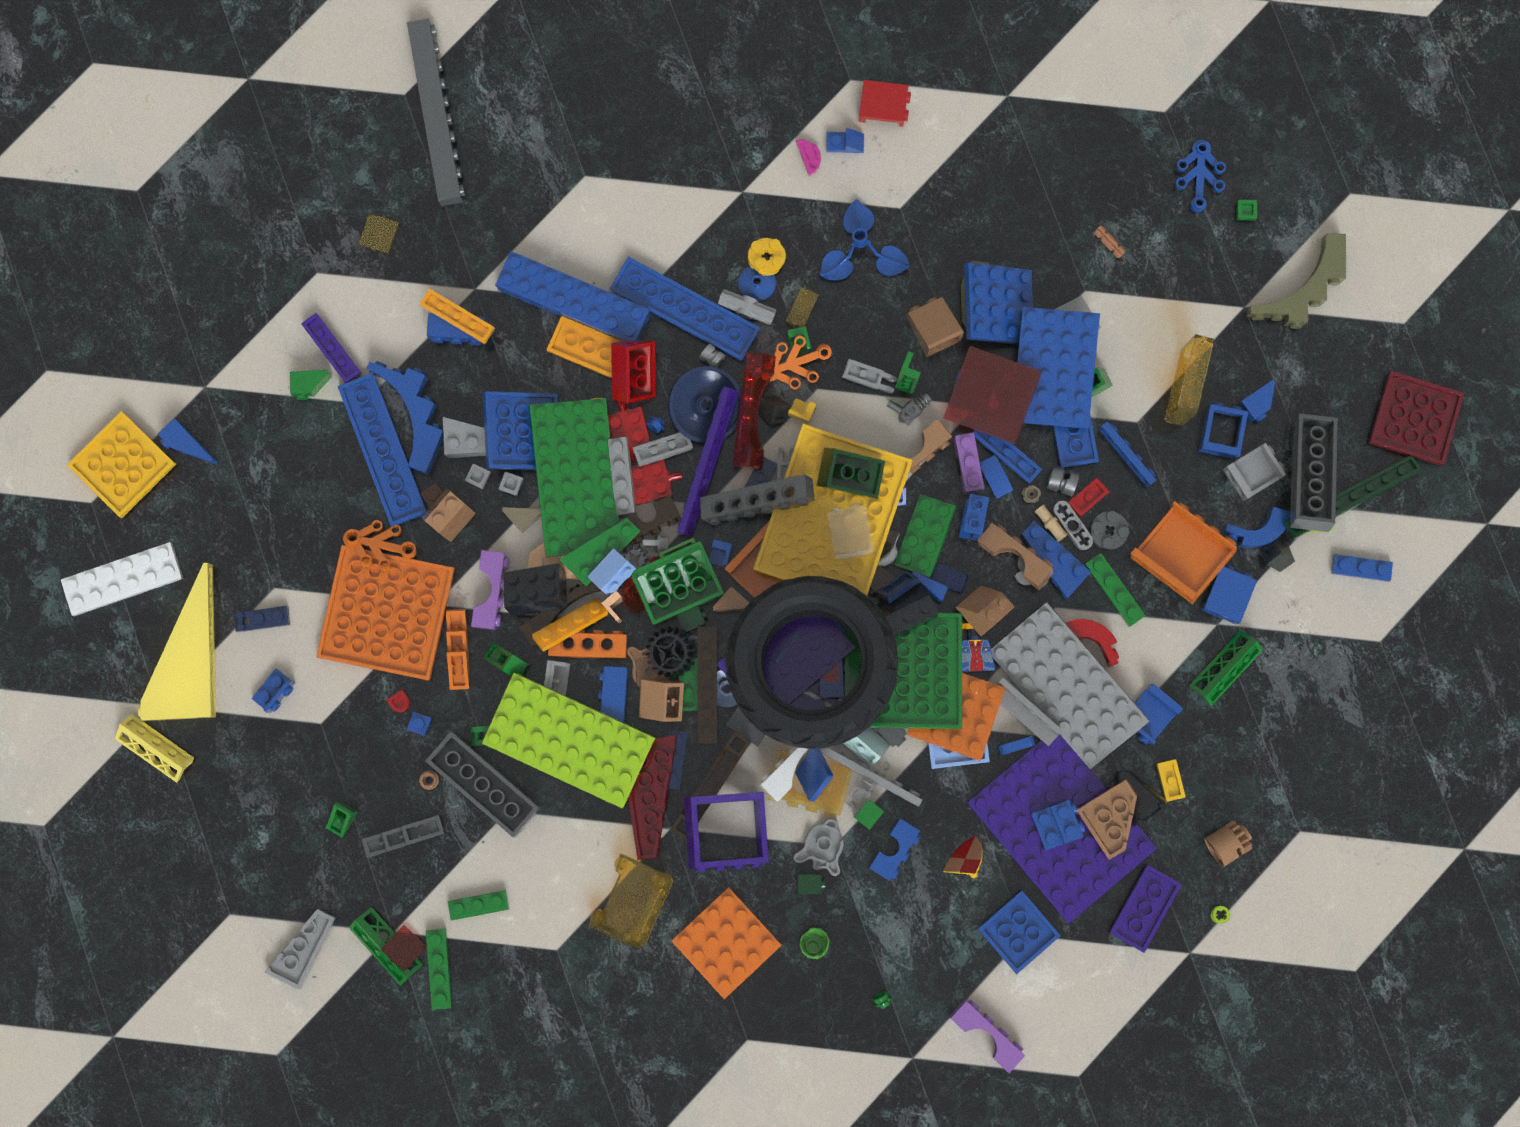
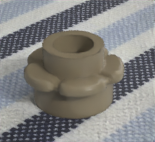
M1035 485L1025 487L1022 491L1024 501L1027 503L1038 502L1041 496L1040 489Z

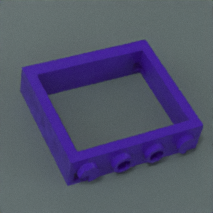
M764 792L684 797L689 869H696V872H707V868L714 867V871L726 870V866H732V869H743L745 864H750V868L762 867V863H769ZM753 800L757 857L701 862L697 804Z

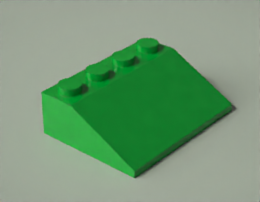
M701 541L642 566L631 574L654 627L677 617L678 614L696 606H702L724 595Z

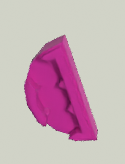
M804 139L796 140V145L808 176H811L820 166V150L815 144Z

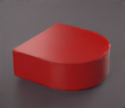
M404 689L386 699L390 707L396 712H404L410 706V699Z

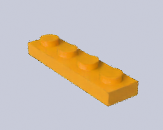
M430 288L419 304L424 309L483 344H486L495 329L492 325Z
M595 598L532 634V638L544 652L607 616L608 610L598 598Z

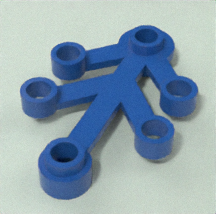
M1206 140L1196 141L1192 146V153L1185 159H1180L1176 164V169L1179 172H1184L1188 165L1197 158V166L1175 182V187L1178 190H1183L1196 177L1195 198L1190 203V208L1195 213L1202 212L1207 205L1205 198H1203L1204 178L1213 186V190L1217 193L1222 192L1225 188L1224 181L1217 180L1205 167L1206 160L1213 167L1216 174L1220 175L1226 170L1225 163L1218 162L1210 153L1211 146ZM1199 146H1203L1205 151H1200ZM1179 163H1184L1185 168H1181ZM1218 165H1219V166H1222V168H1223L1222 171H1219V170L1217 169V166H1218ZM1178 182H1184V186H1180ZM1216 184H1220L1222 189H1218ZM1196 201H1201L1202 206H1198Z

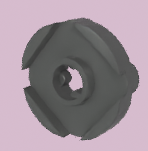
M1115 511L1103 512L1096 516L1090 527L1093 543L1099 548L1109 550L1117 549L1123 545L1129 536L1128 523L1125 518ZM1106 526L1113 527L1112 536L1111 534H1105Z

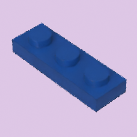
M1335 554L1333 555L1331 574L1390 582L1393 562Z

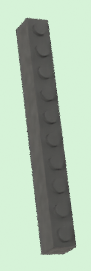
M429 18L407 22L438 201L441 206L462 203L465 189L463 184L460 185L459 178H462L460 166L457 167L456 164L459 156L457 148L454 149L453 142H456L454 131L450 130V124H453L451 113H447L449 100L443 89H446L444 77L441 78L440 71H443L441 60H438L437 57L440 49L438 42L434 40V36H437L435 24L432 25Z

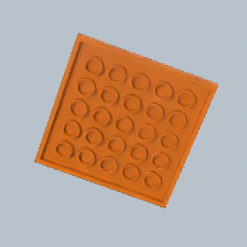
M342 545L316 658L430 681L455 568L383 553L385 558L390 561L391 568L388 571H382L372 551L364 550L366 554L371 556L372 564L369 567H363L355 549ZM368 558L363 560L364 563L369 561ZM383 563L381 566L386 567L388 563Z

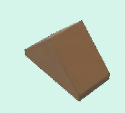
M730 587L713 606V612L744 610L749 602L734 588Z

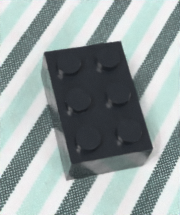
M559 563L504 572V608L511 616L567 608L566 572Z

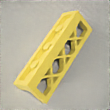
M133 714L119 725L115 739L176 783L181 779L184 769L194 760L193 756ZM123 733H125V734L129 737L130 740H128L127 738H125L124 736H122ZM139 744L144 747L145 751L140 748ZM154 755H156L157 757H159V759H160L161 762H159L158 760H156V758H155ZM170 766L176 769L177 773L173 772Z

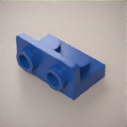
M276 668L251 699L260 705L266 713L275 712L281 706L280 701L283 697L291 694L294 689L292 686L295 682Z

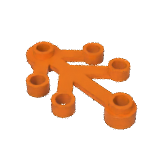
M797 335L794 338V345L786 362L779 364L782 354L788 350L785 342H779L776 345V352L771 362L762 366L761 375L767 381L778 379L789 384L792 389H798L801 385L799 378H791L782 373L785 370H791L806 377L809 382L814 383L819 378L818 373L814 370L809 371L799 365L818 358L822 360L828 359L832 354L831 348L827 344H820L816 351L796 358L800 348L806 343L804 336ZM802 338L803 343L797 344L796 340ZM785 345L786 348L784 351H780L778 347ZM826 349L828 353L824 356L821 355V350ZM773 369L774 374L768 375L767 371ZM812 373L816 374L814 380L809 378V375ZM793 380H797L798 385L793 386L791 382Z
M375 520L371 525L359 531L350 529L343 536L344 544L355 549L363 567L371 566L372 558L369 554L365 553L362 545L370 547L382 571H388L391 568V564L380 549L400 553L406 559L413 558L416 555V547L412 542H404L402 545L384 542V540L392 536L399 537L402 534L399 525L390 527V529L382 532V522ZM380 525V528L375 529L374 526ZM394 529H399L397 533L392 532ZM372 532L380 533L373 538L365 537ZM352 537L356 538L355 541H350ZM407 550H412V553L406 554L405 552ZM368 558L369 561L364 563L363 560ZM383 563H388L386 567L381 566Z

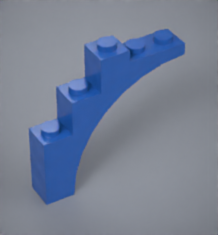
M369 361L367 366L369 372L374 373L391 384L401 395L409 410L414 439L408 466L413 470L429 475L443 443L444 434L443 427L432 423L430 426L437 405L433 402L434 399L425 395L421 398L428 381L427 376L424 375L425 372L414 367L413 370L407 368L405 375H403L404 371L397 368L390 370L386 368L387 365L379 361L372 363Z

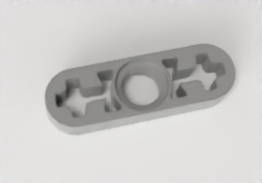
M1057 502L1053 507V514L1057 517L1060 525L1079 550L1089 549L1093 544V538L1068 502ZM1059 505L1061 507H1066L1065 514L1067 516L1069 514L1072 515V517H1069L1065 522L1062 520L1065 518V515L1063 513L1059 514L1057 512L1059 510ZM1074 520L1077 522L1078 529L1076 531L1069 530L1067 526L1069 521ZM1081 529L1083 531L1080 534L1083 539H1088V541L1086 542L1087 546H1085L1084 544L1080 545L1079 542L1081 541V538L1079 536H1076V538L1073 536L1074 534H1077Z

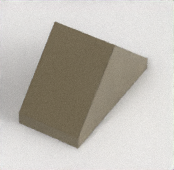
M502 508L505 515L522 533L541 517L540 509Z

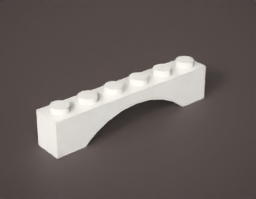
M793 747L788 752L790 756L786 760L782 758L775 765L777 769L772 774L768 772L761 779L763 783L760 787L776 803L792 788L795 768L800 758L808 749Z

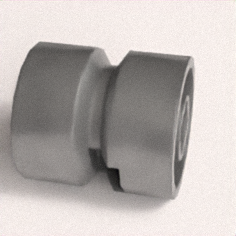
M1053 465L1046 488L1056 492L1061 490L1062 494L1073 496L1080 473L1071 470L1065 472L1064 468Z

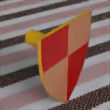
M976 836L965 841L955 850L946 863L943 872L969 874L971 878L978 876L977 872L981 865L983 850Z

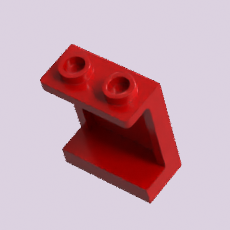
M864 80L858 122L866 123V119L899 123V127H903L904 121L908 122L909 110H905L906 103L910 104L911 99L908 85Z

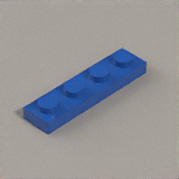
M985 420L973 432L978 442L992 454H995L999 460L1026 483L1030 484L1042 470Z
M1107 421L1098 429L1147 488L1156 481L1154 472L1143 465V459L1139 454L1133 453L1129 442L1118 435L1119 431L1112 423L1109 424Z

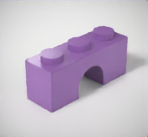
M974 433L957 435L954 437L953 443L956 458H958L963 495L982 492L985 488Z

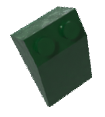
M824 448L817 486L878 499L885 461L834 448Z

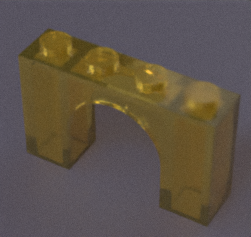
M777 750L771 774L777 769L775 765L782 758L786 760L790 756L788 752ZM833 765V778L828 783L826 790L818 796L815 802H810L808 798L798 795L793 787L781 799L786 800L789 806L798 808L800 804L806 806L805 810L817 813L818 809L825 811L824 815L835 818L836 815L840 816L853 770Z

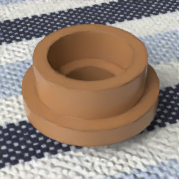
M425 771L420 776V785L426 790H432L439 784V776L434 771ZM429 776L433 778L431 784H428L426 781Z

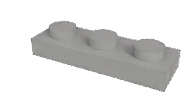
M676 433L633 447L632 450L638 466L641 467L693 450L690 439L680 433Z

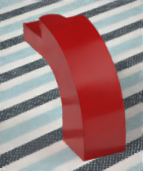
M1076 619L1066 622L1079 639L1092 640L1099 646L1108 667L1118 664L1117 659H1119V655L1116 649L1111 647V645L1118 642L1105 626L1087 619Z

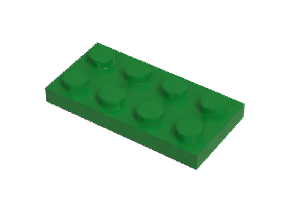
M920 494L894 566L910 572L915 571L931 579L957 507Z

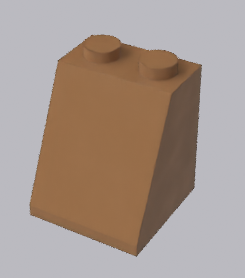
M936 297L931 298L926 302V305L921 307L919 305L909 309L910 312L907 314V319L926 357L960 342L964 334L943 297L939 299Z
M446 488L425 512L422 519L448 541L452 542L476 513Z

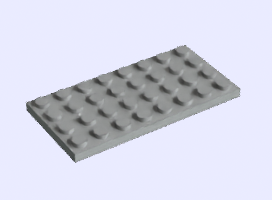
M1048 602L991 648L993 659L1030 702L1062 729L1060 735L1089 769L1093 768L1150 721Z

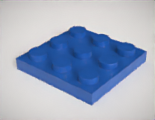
M1022 890L977 928L1016 975L1061 936Z

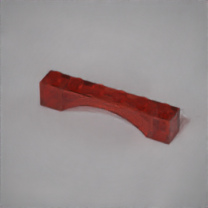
M746 353L732 465L734 467L762 470L764 449L758 434V409L763 392L774 375L776 356L766 353Z

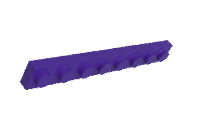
M723 386L719 394V402L713 413V421L707 432L706 443L701 451V458L695 470L696 474L693 483L690 485V493L684 504L682 518L678 523L677 533L688 537H693L701 512L700 497L706 496L738 396V392L731 388Z

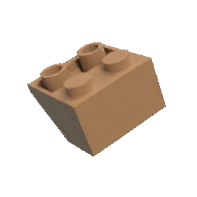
M640 679L639 718L663 722L682 721L684 683L679 679Z

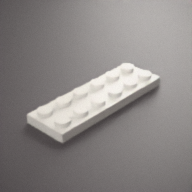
M169 542L61 579V583L71 615L77 616L184 578L173 544Z

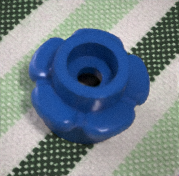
M651 416L649 418L647 426L652 432L658 434L664 430V422L658 416L655 418Z

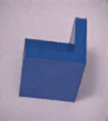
M714 539L709 558L710 563L725 568L729 562L732 544Z

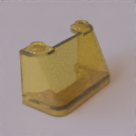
M620 853L614 864L615 871L619 873V877L605 908L598 909L592 913L588 926L625 945L641 948L649 938L672 886L673 877Z

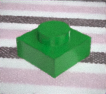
M1237 200L1236 220H1256L1257 200Z

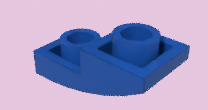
M995 454L980 461L981 470L996 499L1013 491Z

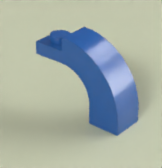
M1272 507L1268 510L1265 523L1259 530L1250 531L1226 524L1223 526L1222 534H1225L1226 537L1234 541L1239 539L1237 547H1261L1274 541L1285 531L1286 528L1283 523L1290 519V512Z

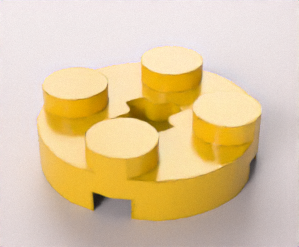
M758 239L751 244L748 252L750 267L758 271V274L764 276L774 275L779 272L786 259L785 250L777 239ZM768 253L771 257L769 260H766L762 255Z

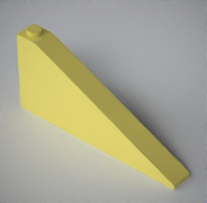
M203 563L143 694L141 705L138 707V715L142 721L216 717L213 565L210 563Z

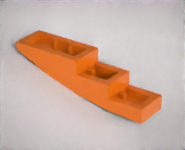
M466 609L446 610L447 663L450 690L469 689Z

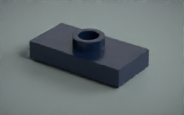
M761 455L745 487L769 482L777 468V463Z
M906 570L877 590V594L890 604L919 583L918 577Z

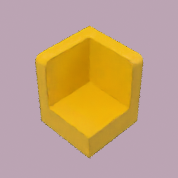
M795 399L791 409L788 411V416L809 425L817 404L811 401L808 404Z

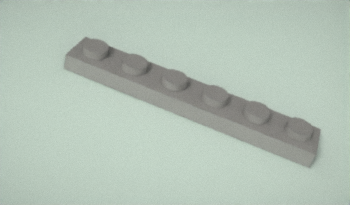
M834 746L820 749L823 755L918 807L920 806L922 799L919 798L920 794L910 789L908 792L902 789L903 784L894 779L892 782L884 779L886 777L885 774L877 770L874 773L868 770V765L861 761H858V763L851 761L852 756L843 751L840 754L833 751Z

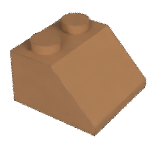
M981 585L955 608L962 613V616L982 636L1015 606L1002 592Z

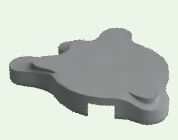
M829 818L824 823L813 827L805 838L803 848L794 854V861L802 863L812 859V867L815 870L826 868L831 875H839L838 859L844 845L842 835L837 827V821Z

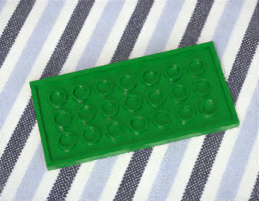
M606 398L529 405L545 558L565 556L619 523L608 447L610 431Z

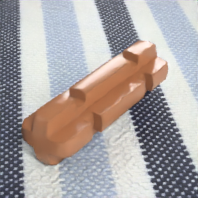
M1099 226L1094 234L1101 238V241L1110 251L1114 252L1113 254L1117 258H1120L1125 253V249L1118 245L1119 243L1110 233L1106 232L1107 230L1103 226Z

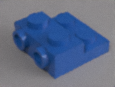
M1065 800L1031 813L1045 851L1083 837L1082 832H1085L1081 821L1077 822L1075 814L1078 812L1074 802L1070 803L1069 800Z

